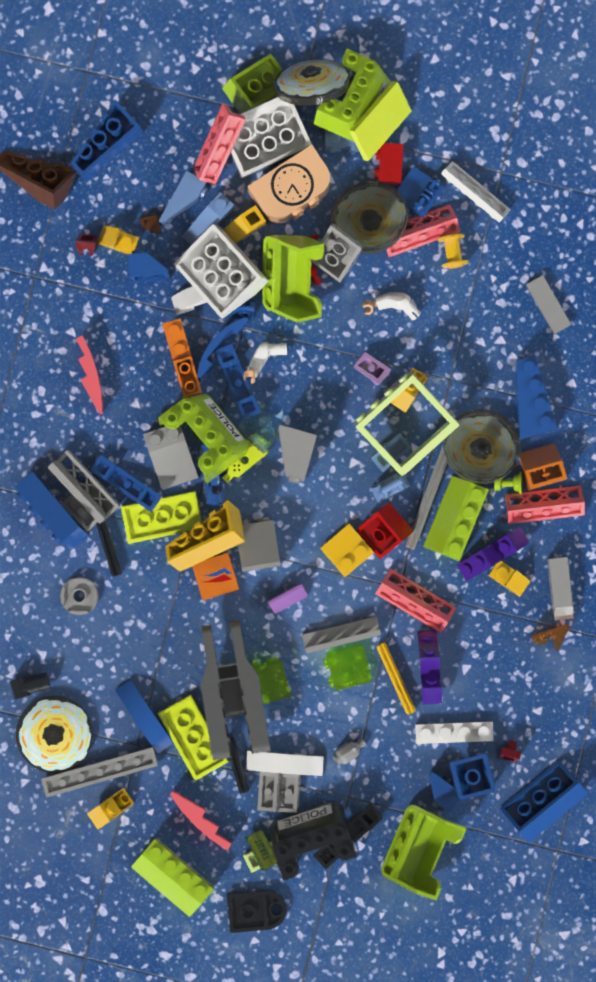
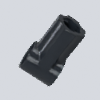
M47 672L10 681L14 699L31 695V693L51 688Z

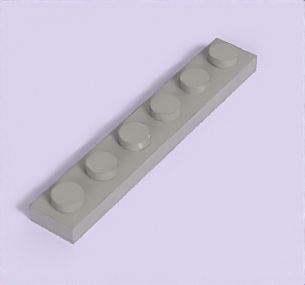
M151 747L45 777L41 780L47 798L156 767L158 762L154 748Z

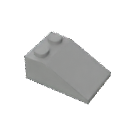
M332 223L321 240L324 243L323 258L320 260L311 259V261L340 283L358 260L363 246Z
M181 425L176 429L163 427L143 434L162 490L198 478Z

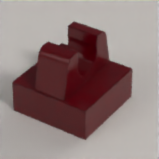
M78 234L76 239L78 254L82 255L83 249H88L89 256H93L97 245V236Z
M509 740L507 748H501L498 758L517 763L521 756V752L516 751L517 742Z

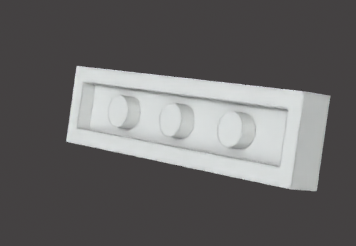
M453 161L441 173L449 182L453 183L463 194L472 199L477 206L484 209L499 223L510 212L511 209Z
M492 721L415 724L416 744L493 741Z

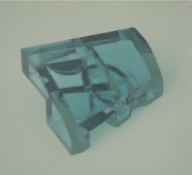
M261 400L258 403L261 413L242 420L236 428L264 454L278 439L279 433L272 424L271 416H268L265 410V402Z

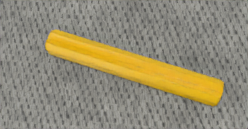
M386 643L377 645L376 648L406 714L414 713L416 709Z

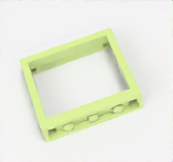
M413 372L402 376L398 380L399 384L395 387H389L384 392L385 396L380 401L379 399L375 400L370 405L371 409L366 414L362 412L355 419L357 421L355 427L402 477L459 426V422ZM413 383L444 416L447 422L399 464L364 426Z

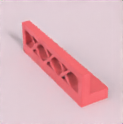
M222 103L193 167L200 181L212 184L217 183L246 120L244 115L231 112L227 104Z
M449 204L427 212L424 218L419 215L405 220V224L401 231H399L397 238L386 248L388 257L431 243L445 235L460 232L458 220L451 205ZM444 213H450L448 216L440 217ZM425 220H431L429 223H422ZM413 226L412 229L405 230V227Z
M581 486L522 492V494H505L508 524L585 515V501ZM571 493H578V497L571 498L568 495ZM554 495L559 497L557 500L549 499L550 496ZM531 498L540 499L538 502L530 501ZM519 500L521 503L511 505L510 501Z
M391 568L375 593L442 633L456 609L455 606ZM389 577L395 578L399 584L389 581ZM410 587L414 590L415 594L409 593L406 588ZM423 598L430 599L431 604L424 602ZM439 607L447 609L449 611L448 615L441 612Z

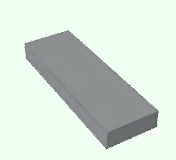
M543 275L526 284L554 335L571 325Z

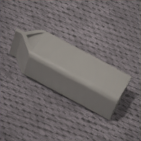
M568 557L547 559L554 620L574 619Z

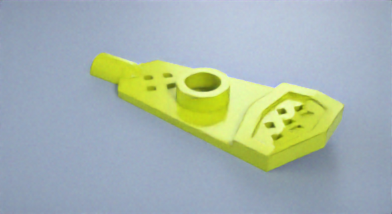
M250 436L248 438V452L243 457H248L249 461L244 464L242 463V458H240L228 468V472L222 477L227 483L233 477L239 478L269 453V443L262 436Z

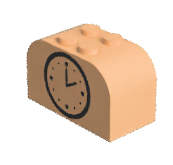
M310 145L247 186L248 193L268 221L281 224L292 218L294 220L304 215L303 211L308 208L312 210L320 204L319 201L326 196L329 190L330 173L313 145Z

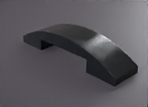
M371 803L349 821L355 842L383 819ZM333 844L320 848L313 854L325 870L338 859Z

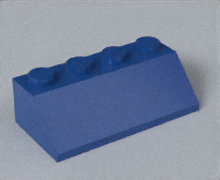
M558 760L499 809L529 843L583 799L587 792L561 761Z

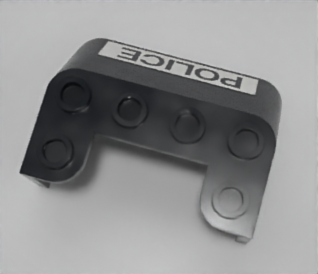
M332 801L277 819L270 825L273 851L283 881L294 878L298 874L299 864L296 858L298 855L332 844L336 856L341 860H349L359 855L344 807L340 802Z

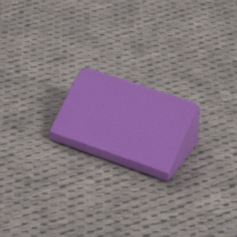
M298 584L268 601V604L274 614H277L306 598L308 595L303 585Z

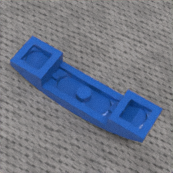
M245 317L229 324L213 338L201 358L197 373L198 379L202 380L213 367V364L208 359L215 350L218 349L231 332L238 336L249 323L248 318Z
M232 343L215 350L243 420L261 413L247 378L244 381V371Z
M102 455L99 456L90 469L94 474L151 513L162 498L161 495Z
M131 679L115 690L138 727L158 754L174 743Z

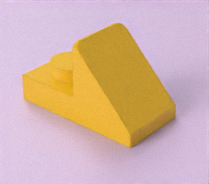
M103 225L97 244L125 254H132V251L136 249L139 237L122 232L119 228Z
M502 561L495 564L488 575L519 597L531 582L520 572L512 569Z

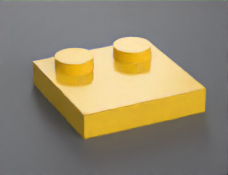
M350 524L320 548L344 577L374 553Z

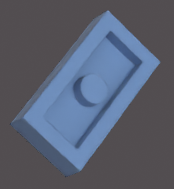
M400 433L383 445L396 461L412 448ZM378 451L370 457L381 472H384L391 466Z

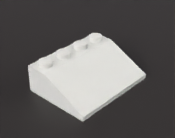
M286 93L240 114L244 115L246 120L230 153L241 178H244L297 154L312 145L290 95Z
M212 224L174 263V266L222 319L256 295L269 282L220 226Z

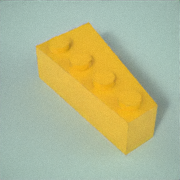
M229 500L224 502L223 507L218 511L213 510L209 513L210 517L202 523L199 521L193 525L194 527L191 531L182 533L165 546L168 563L181 572L245 542L240 510Z

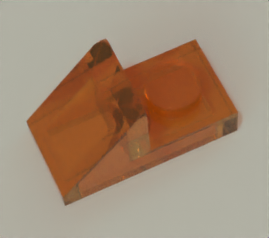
M564 624L530 636L533 644L537 643L540 646L549 643L548 639L551 638L554 649L558 652L569 630V625Z

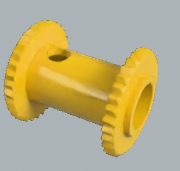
M448 234L438 239V242H444L447 263L442 265L443 268H459L469 263L468 260H462L459 239L464 238L463 234Z

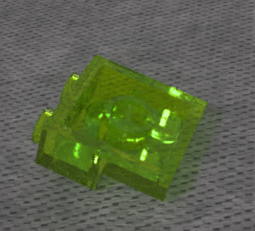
M363 644L326 653V658H323L325 668L330 669L331 676L328 677L330 688L334 687L335 691L373 682Z
M276 657L266 659L265 664L258 665V662L251 664L259 675L263 704L292 696L281 659L277 660Z

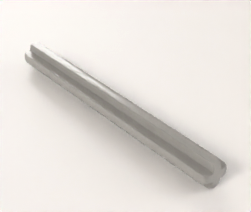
M447 441L443 443L413 523L412 530L414 532L407 539L405 546L409 549L414 550L416 548L447 465L448 459L445 452Z

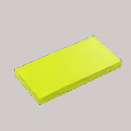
M397 81L390 83L349 130L363 159L369 161L411 113L408 102Z
M196 491L163 497L152 513L138 503L121 506L128 544L189 532L197 522L200 521L202 523Z
M192 695L157 713L195 781L229 762L227 758L213 760L207 722Z

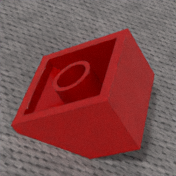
M390 502L356 529L379 559H382L414 532Z

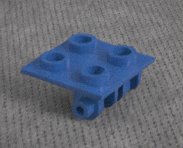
M413 166L394 194L400 203L424 218L445 187L440 184L441 181L438 178L434 177L432 179Z

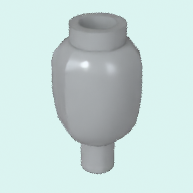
M363 739L357 742H347L337 748L332 757L337 765L341 763L347 764L359 755L360 749L366 743Z

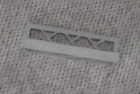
M67 450L58 460L52 462L47 467L99 524L104 522L121 506L70 450ZM67 456L73 461V469L66 468L61 463ZM76 472H83L86 475V483L79 482L76 479ZM89 486H96L99 489V497L92 496L89 493ZM102 500H109L114 507L106 512L102 507Z
M375 616L303 634L302 638L307 654L379 636L381 631Z

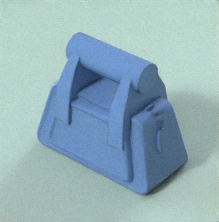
M396 473L375 484L370 489L377 502L380 503L406 490L410 485L405 475L402 477L399 473Z

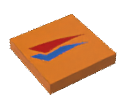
M229 553L206 559L192 566L202 601L239 590Z

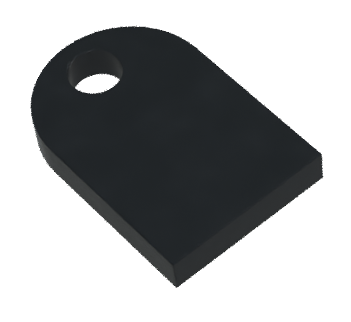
M260 890L227 893L230 933L274 929L285 919V901L275 891ZM280 904L282 912L280 914L272 913V905Z

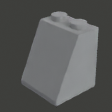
M279 425L286 477L292 483L300 484V481L305 482L317 435Z
M269 517L259 518L257 523H250V520L242 521L245 542L238 544L242 572L281 566L274 520H269Z

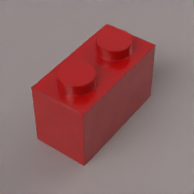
M384 143L376 152V160H379V167H375L374 178L378 179V184L400 185L403 144Z

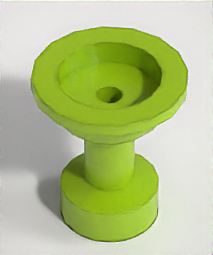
M522 472L515 475L513 479L495 478V491H501L502 487H514L515 491L522 494Z

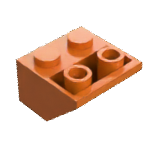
M555 443L518 453L528 491L567 479L565 468Z

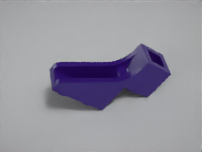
M519 527L463 560L457 566L466 581L522 549L530 542Z
M417 631L423 705L441 704L442 685L437 631Z

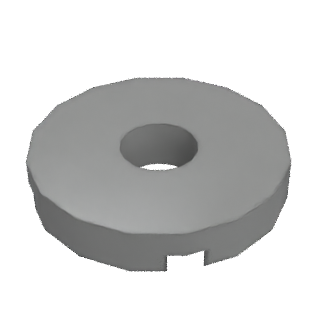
M83 577L68 580L60 593L63 607L75 615H83L92 611L97 605L99 598L98 589L95 584ZM79 590L85 594V598L81 602L76 601L74 598L75 592Z

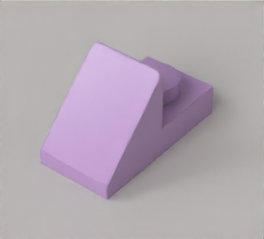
M366 352L353 366L375 385H380L391 371L389 367Z

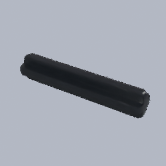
M107 522L96 523L111 575L114 577L121 575L122 571Z
M230 737L232 757L229 759L239 793L242 794L248 792L249 787L235 738Z

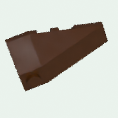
M3 151L0 154V171L36 200L55 210L66 199L77 171L62 163H46L44 159L40 158L37 160L28 159L26 155Z

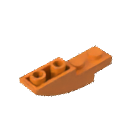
M181 318L162 323L183 398L202 393Z

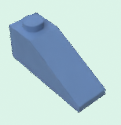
M186 171L159 219V223L165 225L197 203L200 197L204 198L208 191L206 187L207 182L200 181L197 176Z
M220 192L207 205L182 237L192 246L212 224L219 226L235 209L234 204Z

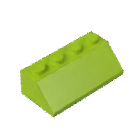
M452 476L423 547L460 561L489 489Z
M157 837L131 866L132 869L189 917L201 906L215 888Z

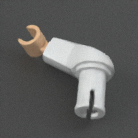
M389 292L377 296L374 302L366 299L362 306L363 308L368 306L364 311L365 314H371L373 308L377 306L379 310L387 308L403 310L411 320L417 319L412 312L418 317L421 314V311L411 303V297L402 292Z
M262 342L256 349L248 369L244 372V381H246L247 377H252L251 383H254L255 377L261 372L268 357L287 355V344Z

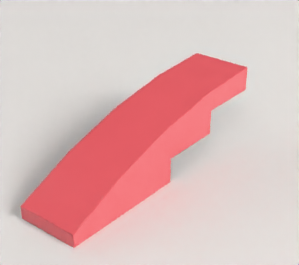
M82 335L76 338L85 355L78 359L87 375L81 379V382L98 413L101 415L104 413L100 378L93 355Z
M173 790L170 795L186 817L212 841L228 850L232 842L216 833L219 825L203 817L206 809Z

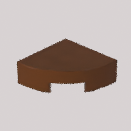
M157 214L139 218L141 225L147 231L156 234L162 233Z

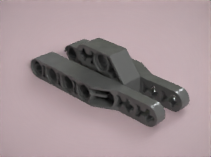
M240 620L230 621L236 663L219 666L217 664L211 625L201 626L207 661L201 681V691L213 760L232 757L226 717L245 715L252 754L271 751L259 675L246 658Z

